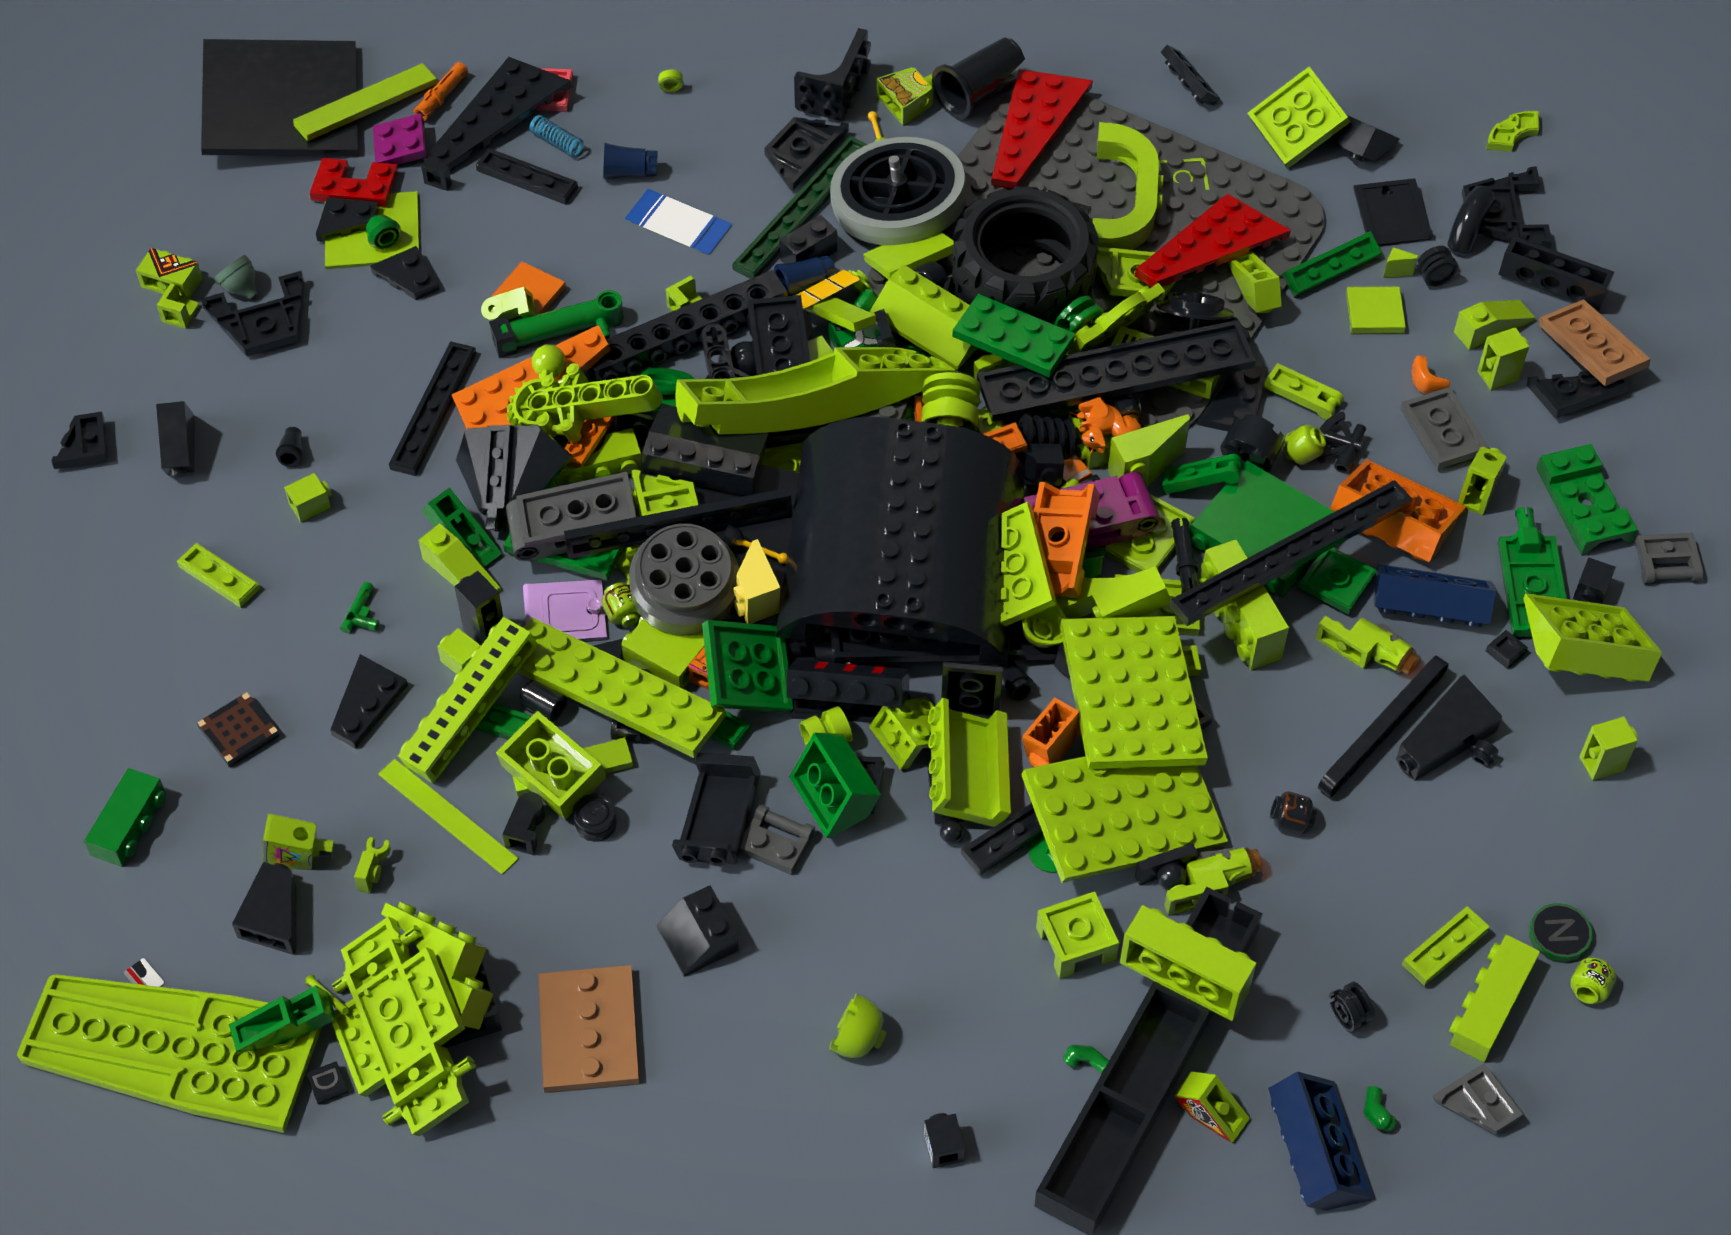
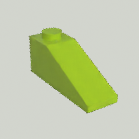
M1249 251V254L1227 262L1247 304L1256 313H1268L1274 308L1282 307L1279 276L1252 251Z
M1521 300L1480 302L1459 311L1454 333L1468 350L1484 344L1488 336L1514 327L1518 329L1534 322L1536 317Z
M440 523L418 540L422 559L452 585H457L462 578L479 571L498 592L501 591L499 585L462 542Z

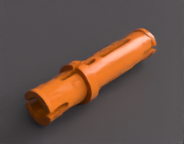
M456 62L437 85L425 93L423 100L413 109L414 115L421 113L424 121L427 120L436 108L438 109L443 105L444 99L455 89L460 81L468 75V68L463 63Z

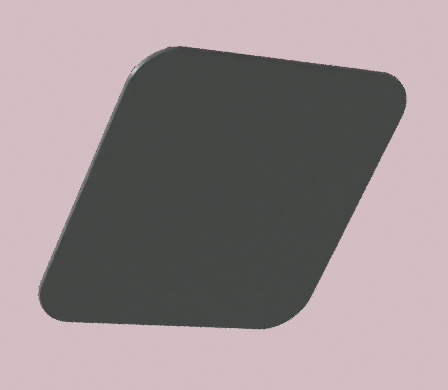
M1013 90L1002 98L957 156L963 165L967 179V200L963 211L955 222L942 231L943 234L953 241L957 222L960 218L964 219L965 210L976 200L982 202L989 193L1005 188L992 186L991 179ZM1086 94L1082 97V102L1079 106L1075 107L1070 113L1068 121L1053 141L1044 148L1042 156L1036 159L1030 172L1019 185V187H1037L1039 190L1047 192L1051 190L1066 196L1069 201L1089 206L1088 216L1091 223H1093V218L1117 219L1128 215L1135 207L1136 175L1127 164L1117 160L1096 159L1099 122L1115 123L1130 127L1143 134L1154 145L1159 160H1167V163L1161 164V170L1158 174L1163 175L1162 191H1158V194H1162L1161 210H1156L1154 228L1148 239L1134 250L1157 252L1228 193L1291 230L1290 237L1286 240L1276 239L1271 241L1270 246L1265 248L1258 246L1249 250L1279 276L1282 295L1288 286L1282 273L1303 263L1319 239L1324 226L1322 206L1307 187ZM1203 158L1206 161L1205 165L1210 190L1205 188L1203 177L1205 175V167L1201 162L1182 163L1183 159ZM1179 170H1187L1190 172V175L1185 172L1178 173L1175 177L1177 182H1174L1173 175L1175 172ZM1032 245L1007 246L987 257L988 261L998 269L1019 276L1045 274L1062 264L1060 259L1053 253ZM953 254L936 261L946 270L948 277H952ZM1227 262L1218 266L1214 264L1208 265L1204 271L1197 274L1194 271L1187 273L1169 291V293L1197 291L1225 300L1224 307L1234 312V317L1238 318L1240 324L1249 332L1251 340L1270 313H1256L1247 304ZM871 268L868 274L870 281L867 284L879 296L888 279L874 268ZM1096 272L1095 285L1091 297L1094 299L1095 305H1099L1105 313L1110 312L1128 297L1110 295ZM1169 293L1166 295L1164 300H1168ZM1156 303L1148 313L1127 326V328L1155 337L1187 330L1185 326L1186 317L1161 311L1156 307ZM1201 319L1200 325L1203 323H1209L1216 320ZM1116 334L1094 349L1111 346ZM978 348L969 358L977 361L980 357L991 355L992 353ZM1229 373L1220 375L1210 399L1171 386L1140 391L1141 415L1138 420L1139 424L1144 428L1188 414L1190 417L1189 427L1192 426L1205 411Z

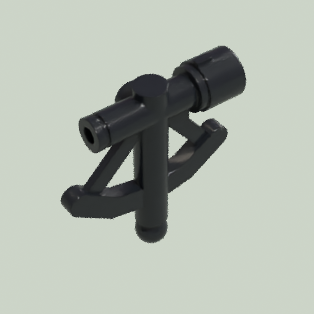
M1339 412L1328 418L1320 427V430L1327 443L1340 447L1324 451L1317 459L1320 463L1326 461L1327 456L1339 453L1334 468L1340 473L1348 474L1356 463L1354 456L1356 451L1360 452L1363 442L1361 440L1366 432V427L1362 424H1357L1351 435L1344 422L1346 419L1345 413ZM1339 424L1345 436L1329 431L1332 427Z

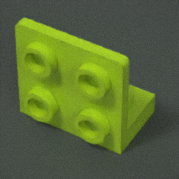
M925 697L909 699L901 708L882 706L869 726L900 770L909 769L922 748H929L931 724L928 723V715L934 705Z

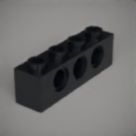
M1513 236L1504 253L1498 275L1573 302L1584 299L1595 310L1599 311L1608 293L1614 271Z

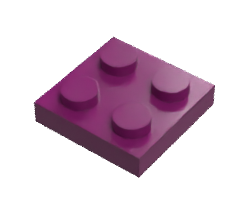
M421 113L373 126L375 162L399 165L428 157L425 122Z

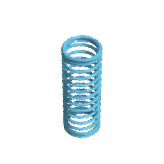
M542 115L535 116L530 123V132L554 145V147L564 151L571 157H576L581 153L584 146L581 138L550 122V120H547ZM541 117L542 119L539 120L534 131V124L537 121V119ZM578 141H580L578 148L576 149V151L572 153V150H574Z

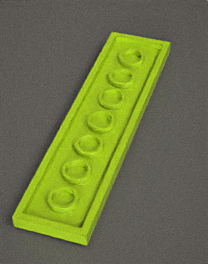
M533 617L524 626V629L531 632L538 646L517 673L536 680L694 758L726 717V710L724 708H712L711 702Z

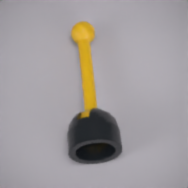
M728 525L722 540L729 548L737 549L741 545L749 548L751 542L744 540L742 531L737 527ZM762 547L766 555L778 559L780 564H786V553L778 554Z

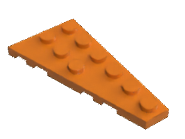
M599 325L555 345L563 351L566 359L564 371L561 375L555 377V380L558 381L567 374L566 369L570 364L576 363L582 371H587L611 351ZM532 357L452 394L466 429L491 425H511L506 416L508 414L506 406L510 404L509 396L516 394L514 388H521L523 381L528 382L539 378V375L533 370Z

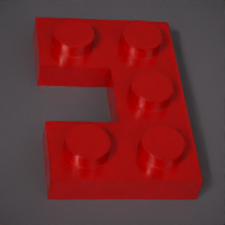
M322 158L310 190L312 201L326 202L327 197L373 201L378 202V205L381 207H387L399 172L397 164L372 162L366 179L345 178L349 169L347 160Z

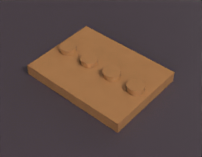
M625 965L538 973L544 1093L639 1084L632 966Z

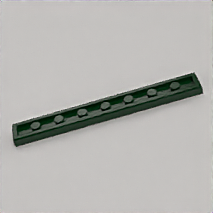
M849 136L733 262V270L749 279L759 276L780 253V239L805 225L831 197V180L838 166L850 154L868 144Z

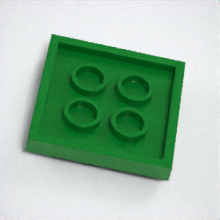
M707 620L702 624L712 708L783 713L793 710L792 698H787L788 660L785 638L776 637L777 626Z

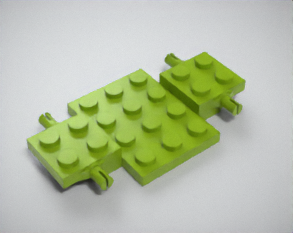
M388 916L341 949L345 961L344 976L333 982L332 986H334L333 989L338 994L349 987L353 999L344 1004L349 1009L348 1014L343 1015L338 1010L334 1011L337 1020L331 1023L358 1094L367 1097L386 1084L392 1101L396 1106L382 1115L385 1118L383 1119L384 1122L391 1126L403 1117L407 1121L412 1135L420 1137L469 1103L462 1086L461 1077L474 1069L476 1064H474V1060L470 1056H467L464 1060L454 1065L448 1049L441 1046L462 1032L465 1027L434 951L426 947L411 958L408 946L419 937H422L420 928L414 925L411 929L401 934L396 920Z

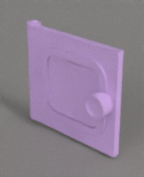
M602 579L523 585L525 625L533 617L581 641L607 640L605 611L601 604L603 597Z

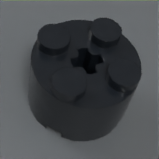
M1245 414L1244 418L1239 419V416L1234 419L1220 449L1223 456L1229 454L1239 455L1242 459L1241 467L1246 461H1249L1264 471L1270 472L1285 443V438L1281 431L1277 434L1273 430L1274 424L1256 415Z

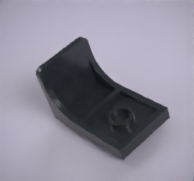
M858 28L842 64L835 71L823 75L796 72L794 76L795 108L798 111L843 121L848 108H853L856 91L860 92L862 88L864 74H868L870 70L871 60L868 59L871 42L868 41V30Z

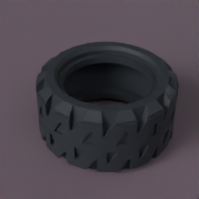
M1017 187L1013 190L1004 188L989 193L982 202L976 200L964 212V219L960 218L954 231L952 269L955 295H958L959 299L971 305L975 297L980 294L1054 325L1059 314L1072 301L1084 295L1092 296L1098 256V236L1094 224L1090 222L1088 214L1077 203H1069L1066 196L1051 190L1047 192L1039 190L1037 187ZM1032 245L1053 253L1060 259L1062 264L1045 274L1019 276L998 269L988 261L987 257L1007 246Z

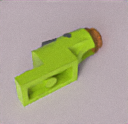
M1325 616L1318 625L1315 639L1362 669L1374 658V661L1393 669L1399 674L1410 675L1421 657L1416 654V650L1412 648V645L1401 636H1398L1384 623L1375 625L1369 620L1361 618L1349 631L1340 622Z
M1248 847L1200 852L1198 860L1187 864L1186 881L1188 886L1180 884L1166 892L1164 906L1168 916L1194 909L1206 887L1227 896L1229 886L1244 879L1255 877L1256 873L1262 872V861L1257 849L1250 850Z

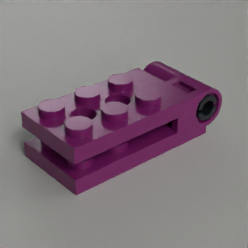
M1139 472L1127 473L1119 479L1117 476L1060 489L1082 491L1088 484H1095L1100 494L1095 520H1091L1085 550L1144 537L1147 532L1156 529L1161 523V518L1143 476ZM1037 494L1023 497V503L1028 502L1032 506L1033 512ZM1055 533L1052 536L1051 541H1061L1064 538L1065 533Z

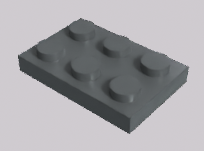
M1451 387L1401 402V412L1437 470L1475 458L1480 447L1489 448Z

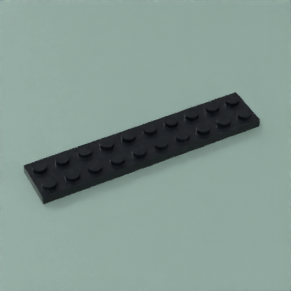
M1239 320L1068 354L1062 358L1050 378L1021 365H1014L977 373V380L981 384L980 391L991 421L995 422L1019 417L1025 413L1033 414L1077 405L1099 397L1106 399L1255 368L1256 359Z

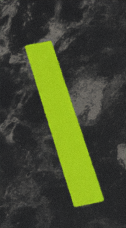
M396 759L392 760L378 773L385 781L500 874H503L518 860V857Z

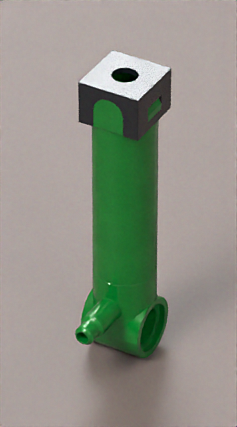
M606 290L599 293L596 299L509 322L508 317L489 321L491 336L498 357L502 358L517 354L516 348L585 330L599 325L605 339L611 337L609 328L616 327L623 322L622 297L616 291Z

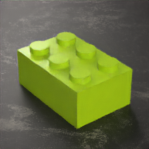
M539 711L496 752L501 766L531 792L539 794L543 802L564 820L573 813L574 806L580 798L591 794L606 779L602 764Z

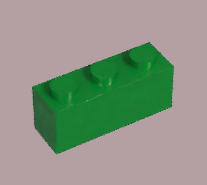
M131 768L126 770L84 840L90 856L123 867L128 858L133 856L137 842L142 833L147 832L149 829L151 818L155 811L164 804L166 792L160 778Z

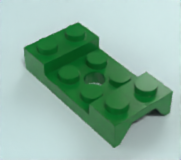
M1592 444L1541 455L1536 468L1581 556L1589 553L1599 543L1622 538L1627 544H1631L1634 542L1638 531L1626 508L1620 509L1601 473L1603 464ZM1586 499L1590 501L1592 505L1586 506L1585 504L1580 503L1579 500Z

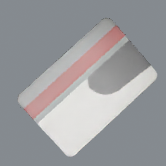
M144 958L124 971V975L132 984L157 987L164 984L161 977Z

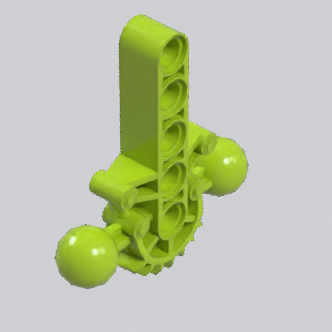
M545 344L536 349L531 359L533 370L539 375V378L528 382L523 381L521 388H514L516 394L509 396L510 404L506 406L508 412L506 416L512 426L539 425L552 438L559 434L566 436L571 443H577L582 437L580 432L584 420L652 411L661 405L663 395L651 377L647 375L587 383V377L576 363L570 364L566 369L567 374L562 376V379L556 381L555 377L561 375L566 366L565 354L557 346Z

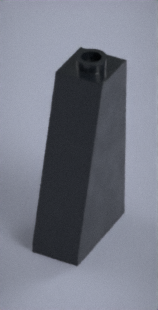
M1464 674L1401 743L1396 758L1400 769L1404 773H1408L1416 781L1466 751L1471 745H1475L1477 740H1484L1497 732L1502 715Z

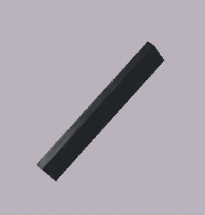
M450 341L389 462L390 470L416 476L454 400L452 394L458 391L476 355L475 347Z

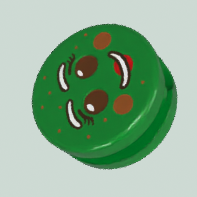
M1084 295L1072 301L1059 314L1054 325L1076 334L1086 325L1089 328L1096 324L1095 320L1105 312L1099 305H1095V301L1091 296Z

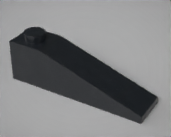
M1348 116L1351 122L1332 136L1342 148L1351 151L1350 157L1364 162L1365 158L1375 162L1395 146L1400 139L1351 116Z

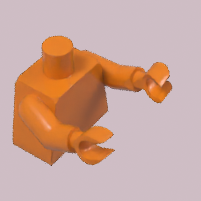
M1054 697L1022 736L1026 756L1029 758L1031 766L1037 767L1060 762L1073 746L1076 736L1082 737L1078 710Z

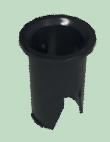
M1004 37L952 66L944 64L936 67L932 73V85L938 102L954 118L964 119L969 117L973 106L1016 81L1017 76L1011 73L1025 60L1022 49L1014 40Z

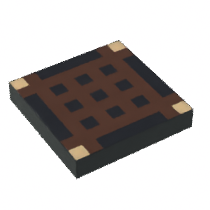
M248 692L197 722L198 728L228 767H231L280 736L278 730Z

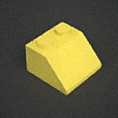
M758 539L752 541L737 573V587L733 588L736 600L733 601L738 616H744L746 623L749 624L779 614L780 586Z

